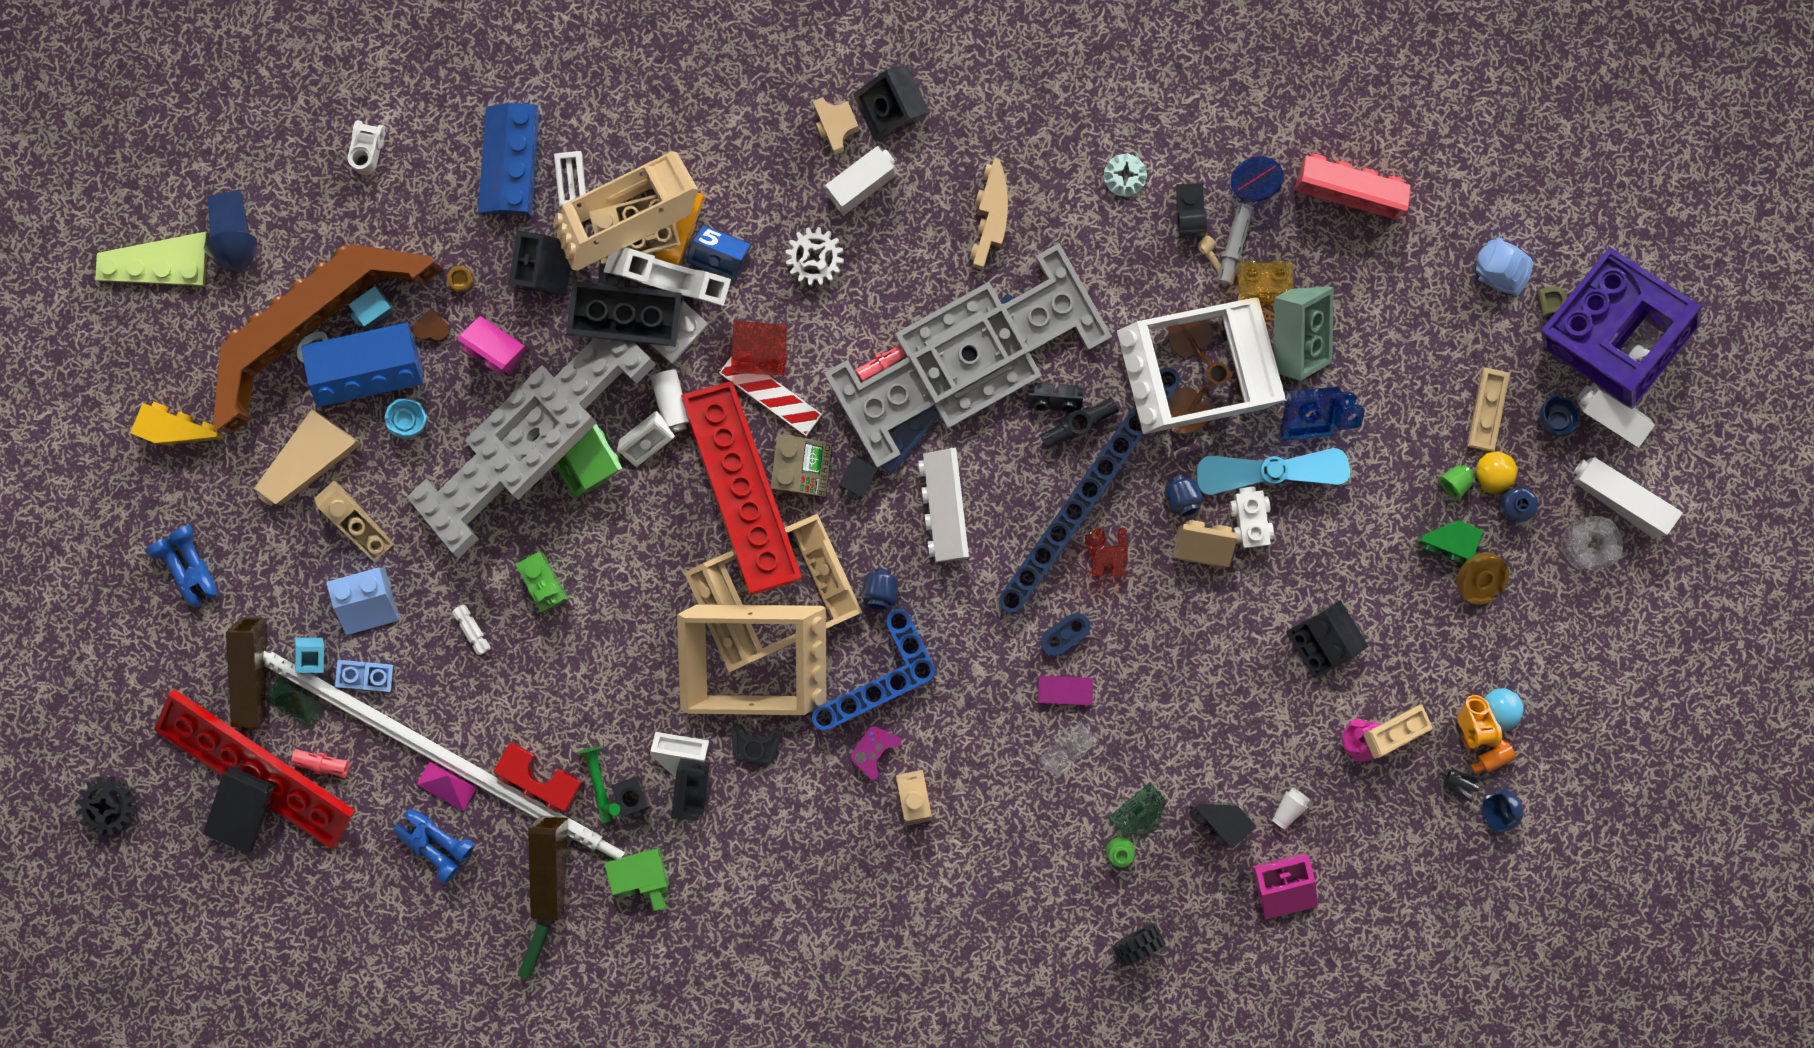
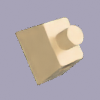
M923 770L896 775L906 826L933 821Z

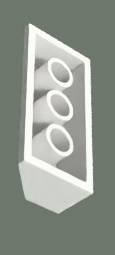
M956 448L924 453V460L918 462L920 477H926L927 487H922L923 504L929 503L930 514H925L926 530H932L933 541H928L929 556L935 557L936 563L968 559L969 553Z

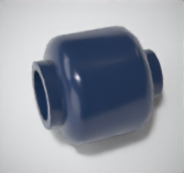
M1184 475L1170 479V484L1163 492L1170 511L1180 517H1187L1197 513L1200 510L1199 506L1203 502V497L1195 479L1185 478Z
M1512 488L1506 491L1500 498V512L1509 522L1520 523L1528 521L1537 512V497L1528 488Z
M875 569V572L867 574L864 578L862 599L871 609L888 610L889 606H893L897 601L898 579L891 575V571L887 569Z

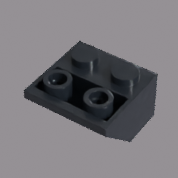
M517 230L508 284L514 289L567 296L571 266L568 259H566V254L561 247L560 240L544 234Z
M1341 600L1320 610L1286 631L1314 678L1353 659L1369 647Z
M1193 801L1189 804L1194 809L1191 815L1204 827L1208 825L1212 829L1209 832L1210 836L1222 847L1227 845L1233 849L1257 827L1236 804Z

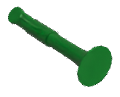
M603 745L577 751L576 754L583 756L587 762L601 823L612 821L613 816L618 815L621 809L616 803L609 804L608 796L605 792L598 763V754Z

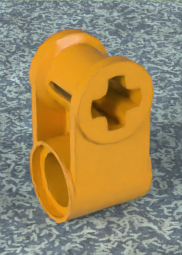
M1469 696L1457 716V722L1466 737L1467 744L1471 748H1478L1482 744L1499 745L1502 741V730L1489 707V703L1481 696Z

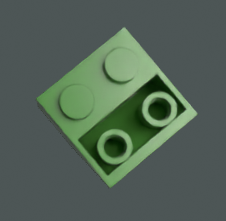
M597 424L555 464L575 499L599 488L622 469L618 456L611 450L604 432Z

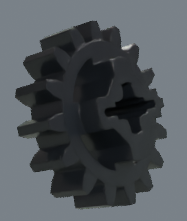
M114 776L108 777L107 780L104 777H98L96 780L97 784L94 781L87 782L89 790L80 789L79 793L83 796V799L75 801L76 804L81 805V809L75 813L77 815L83 814L84 817L79 823L81 825L89 823L87 831L93 832L98 829L97 833L99 836L105 835L106 831L109 835L116 834V828L119 831L125 830L124 822H133L134 819L130 816V813L137 812V808L132 807V803L137 801V797L129 796L133 788L124 789L125 781L119 780L115 783ZM103 788V790H100L98 797L92 798L99 789ZM117 793L120 795L122 802L117 797ZM106 802V804L110 805V807L115 808L107 810L105 807H102V805H98L97 803ZM121 814L115 822L110 824L114 815Z

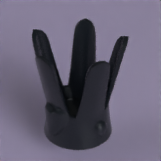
M1453 767L1449 769L1447 775L1440 772V775L1446 777L1443 782L1444 787L1453 789L1472 803V796L1466 789L1478 792L1479 787L1473 783H1478V779L1483 777L1462 773Z

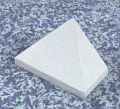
M655 732L650 755L673 776H676L680 758L705 762L709 740Z

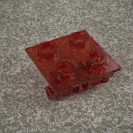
M733 320L731 372L785 376L787 325Z

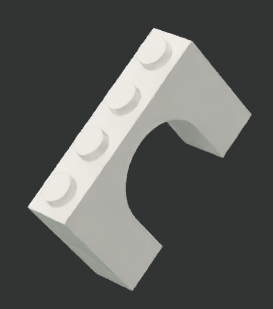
M622 248L608 255L604 269L605 273L669 292L682 293L683 296L723 306L731 281L729 278L706 271L694 270L658 260L653 255L630 248Z

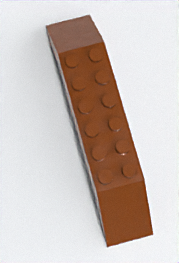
M350 244L348 247L344 245L337 249L330 261L327 263L322 262L312 269L313 274L308 278L297 280L291 285V291L286 295H279L271 300L268 304L269 308L264 312H257L249 317L247 320L248 324L242 329H235L227 334L225 337L226 341L220 346L213 426L219 431L232 434L251 420L252 417L248 411L254 376L379 279L413 280L424 286L444 269L432 257L355 244Z

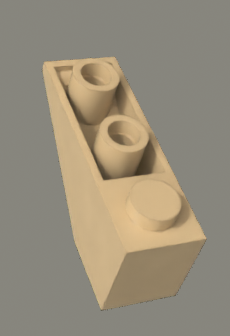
M335 480L314 498L318 509L373 562L377 561L394 545L390 538Z

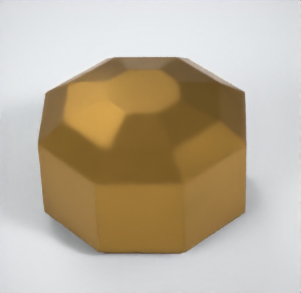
M463 265L452 267L447 274L448 286L458 293L469 291L474 284L473 272Z

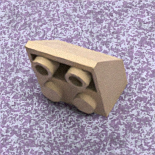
M1189 520L1186 524L1178 527L1173 559L1224 568L1230 566L1238 538V533L1231 532L1232 527L1216 525L1210 529L1204 527V522Z

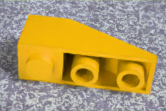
M154 401L152 406L142 403L130 432L160 445L219 440L225 436L217 433V429L212 424L203 421L201 426L192 423L194 417L179 411L175 416L167 412L169 407Z

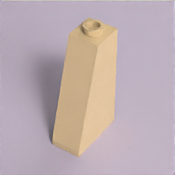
M311 410L254 487L255 490L261 493L258 498L270 506L274 503L281 506L358 448L361 443L319 412Z

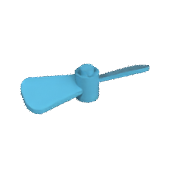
M1336 448L1287 460L1277 456L1269 457L1264 461L1207 456L1197 466V485L1200 491L1206 495H1213L1260 482L1273 486L1283 480L1340 485L1345 483L1350 476L1348 458L1343 451Z

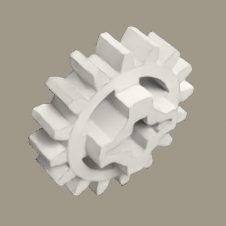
M820 227L817 228L816 233H812L810 228H806L807 235L804 236L797 232L798 241L790 240L789 244L793 249L786 250L785 252L787 256L792 257V259L786 261L787 266H794L790 274L792 276L799 274L798 282L800 283L808 279V284L811 287L814 281H818L819 285L823 286V279L825 278L832 282V272L840 273V269L836 265L844 263V259L838 257V255L843 253V248L835 247L838 245L839 239L830 240V231L822 235ZM810 240H820L823 243L820 245L812 244ZM801 247L804 251L803 257L797 262V253ZM813 251L815 254H818L820 252V261H808L810 259L809 253ZM832 252V263L828 267L826 264V256H828ZM814 269L818 270L819 274H809L805 271Z

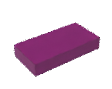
M1039 676L1038 703L1092 705L1094 678Z

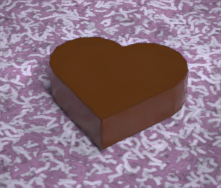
M431 308L416 321L413 326V333L420 340L432 338L435 341H443L449 336L450 329L440 315Z

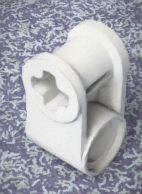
M357 120L355 122L348 161L358 174L369 175L375 170L385 137V126L379 125L374 127L365 125L362 121ZM367 155V163L365 165L358 166V158L360 156Z

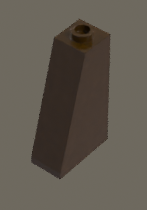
M239 618L226 632L231 727H240L244 731L257 729L265 720L266 667L264 666L263 653L266 651L267 618Z
M541 816L528 829L530 915L532 919H539L540 923H554L555 920L558 921L564 914L568 818Z

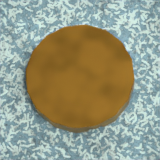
M1483 552L1476 554L1468 559L1460 568L1457 576V589L1460 595L1471 604L1482 605L1496 599L1494 596L1498 592L1502 593L1506 588L1509 580V568L1494 553Z

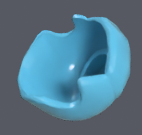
M405 398L397 399L390 404L384 419L386 427L392 435L401 439H409L422 432L426 425L427 415L419 402Z
M1506 688L1494 689L1485 696L1484 699L1489 703V707L1502 732L1510 731L1520 723L1524 710L1522 701L1516 693Z

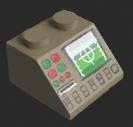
M777 435L771 490L826 497L832 443Z

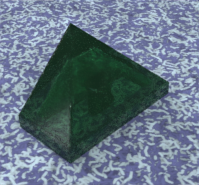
M280 676L265 698L266 701L309 728L313 726L325 707V704Z
M1150 782L1111 814L1109 818L1124 835L1154 832L1158 828L1167 800Z

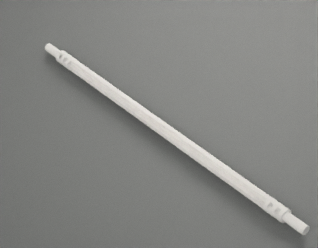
M264 651V666L536 819L541 816L568 818L561 813L547 808L542 802L527 797L517 788L502 783L492 774L311 673H295V664L274 652L268 653ZM568 818V837L593 851L597 849L615 860L621 859L624 856L625 852L602 840V836Z

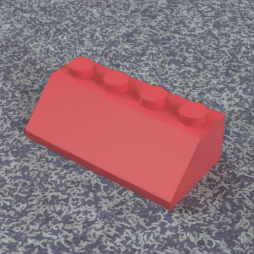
M1319 154L1306 155L1302 160L1294 191L1394 220H1398L1407 212L1410 185L1405 184L1402 178L1396 176L1381 177L1378 176L1377 171L1371 169H1363L1362 171L1353 169L1350 163L1343 161L1332 163L1326 161L1327 158Z

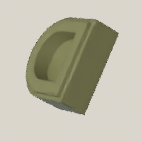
M1556 286L1536 290L1542 317L1555 314L1567 299L1565 291Z

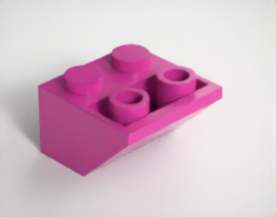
M481 316L461 333L457 339L463 343L462 350L478 361L481 357L485 358L486 360L483 364L501 376L504 372L511 376L528 351L526 346Z
M1301 853L1251 866L1265 920L1318 907L1316 882L1309 855Z

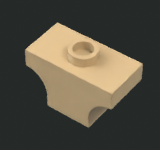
M823 97L813 101L815 111L820 122L816 123L821 138L827 137L834 156L844 152L843 144L845 139L859 131L857 121L848 101L840 105L828 104Z

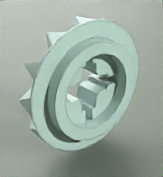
M1128 153L1116 155L1107 163L1104 170L1106 186L1118 196L1128 197L1137 194L1144 187L1147 179L1145 165L1140 161L1139 157ZM1128 164L1129 173L1137 176L1129 177L1126 186H1124L1123 177L1114 173L1122 172L1125 165Z

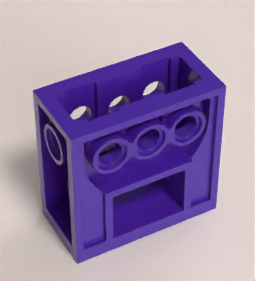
M1609 247L1541 330L1543 348L1633 409L1700 327L1701 305ZM1645 320L1665 334L1643 361L1638 363L1620 351V348L1642 321Z

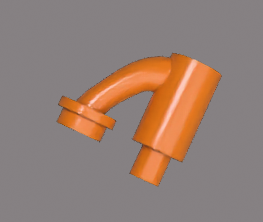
M1462 735V736H1461V737H1462V740H1463V742H1464V744H1465V746H1466V748H1467L1468 750H1471V749L1476 750V749H1478V748H1471V747H1469V745L1467 744L1465 735ZM1502 740L1499 745L1492 746L1494 749L1478 756L1479 761L1470 765L1475 775L1482 771L1489 773L1515 760L1516 755L1511 745Z

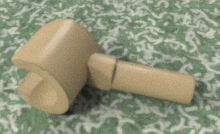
M1205 236L1199 242L1198 249L1210 259L1219 273L1221 264L1212 252L1217 243L1210 236Z

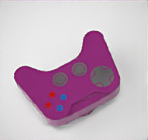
M876 726L870 727L853 750L851 759L871 780H875L879 776L876 766L877 760L885 749L899 747L901 745V738Z

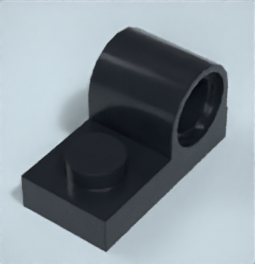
M1203 183L1176 184L1177 239L1204 238L1206 235L1207 214L1206 209H1204Z

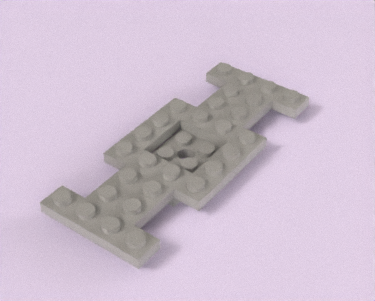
M1060 243L1035 256L1047 281L1005 304H1001L990 282H987L895 333V337L907 358L861 383L848 360L824 372L827 381L876 468L901 455L888 431L930 407L935 406L948 429L1040 378L1042 374L1029 352L1075 328L1087 351L1112 337ZM965 347L974 348L977 353L976 359L973 361L964 360L961 354L962 349Z
M592 338L593 340L572 361L563 367L555 377L541 365L465 440L476 453L471 460L447 481L439 491L428 479H425L407 497L456 557L460 558L478 540L467 524L505 487L519 500L597 423L585 409L623 371L637 384L656 365L634 342ZM538 434H540L539 437H538L536 440L533 441V439H534Z

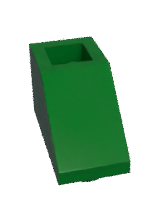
M1458 520L1419 536L1416 542L1423 544L1422 549L1427 552L1437 554L1438 551L1448 554V560L1463 564V561H1467L1474 556L1484 530Z

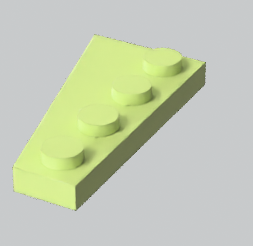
M201 232L97 253L95 280L205 286L207 253L204 250V244L208 240L209 233Z

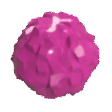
M1360 718L1351 720L1341 737L1344 750L1356 761H1369L1373 759V755L1363 733L1380 724L1362 721Z

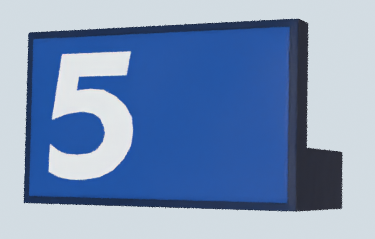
M702 224L691 242L686 262L736 282L740 275L743 261L752 244Z

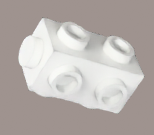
M1255 487L1240 488V494L1233 495L1234 500L1230 501L1231 516L1236 517L1237 527L1233 528V533H1238L1236 544L1240 543V549L1270 545V539H1274V530L1272 523L1267 521L1266 512H1270L1268 496H1264L1263 490L1256 491Z

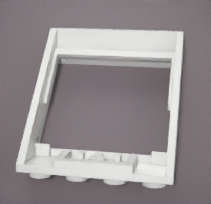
M1259 298L1137 321L1117 330L1143 434L1263 410L1286 401ZM1222 316L1244 403L1171 418L1149 330Z

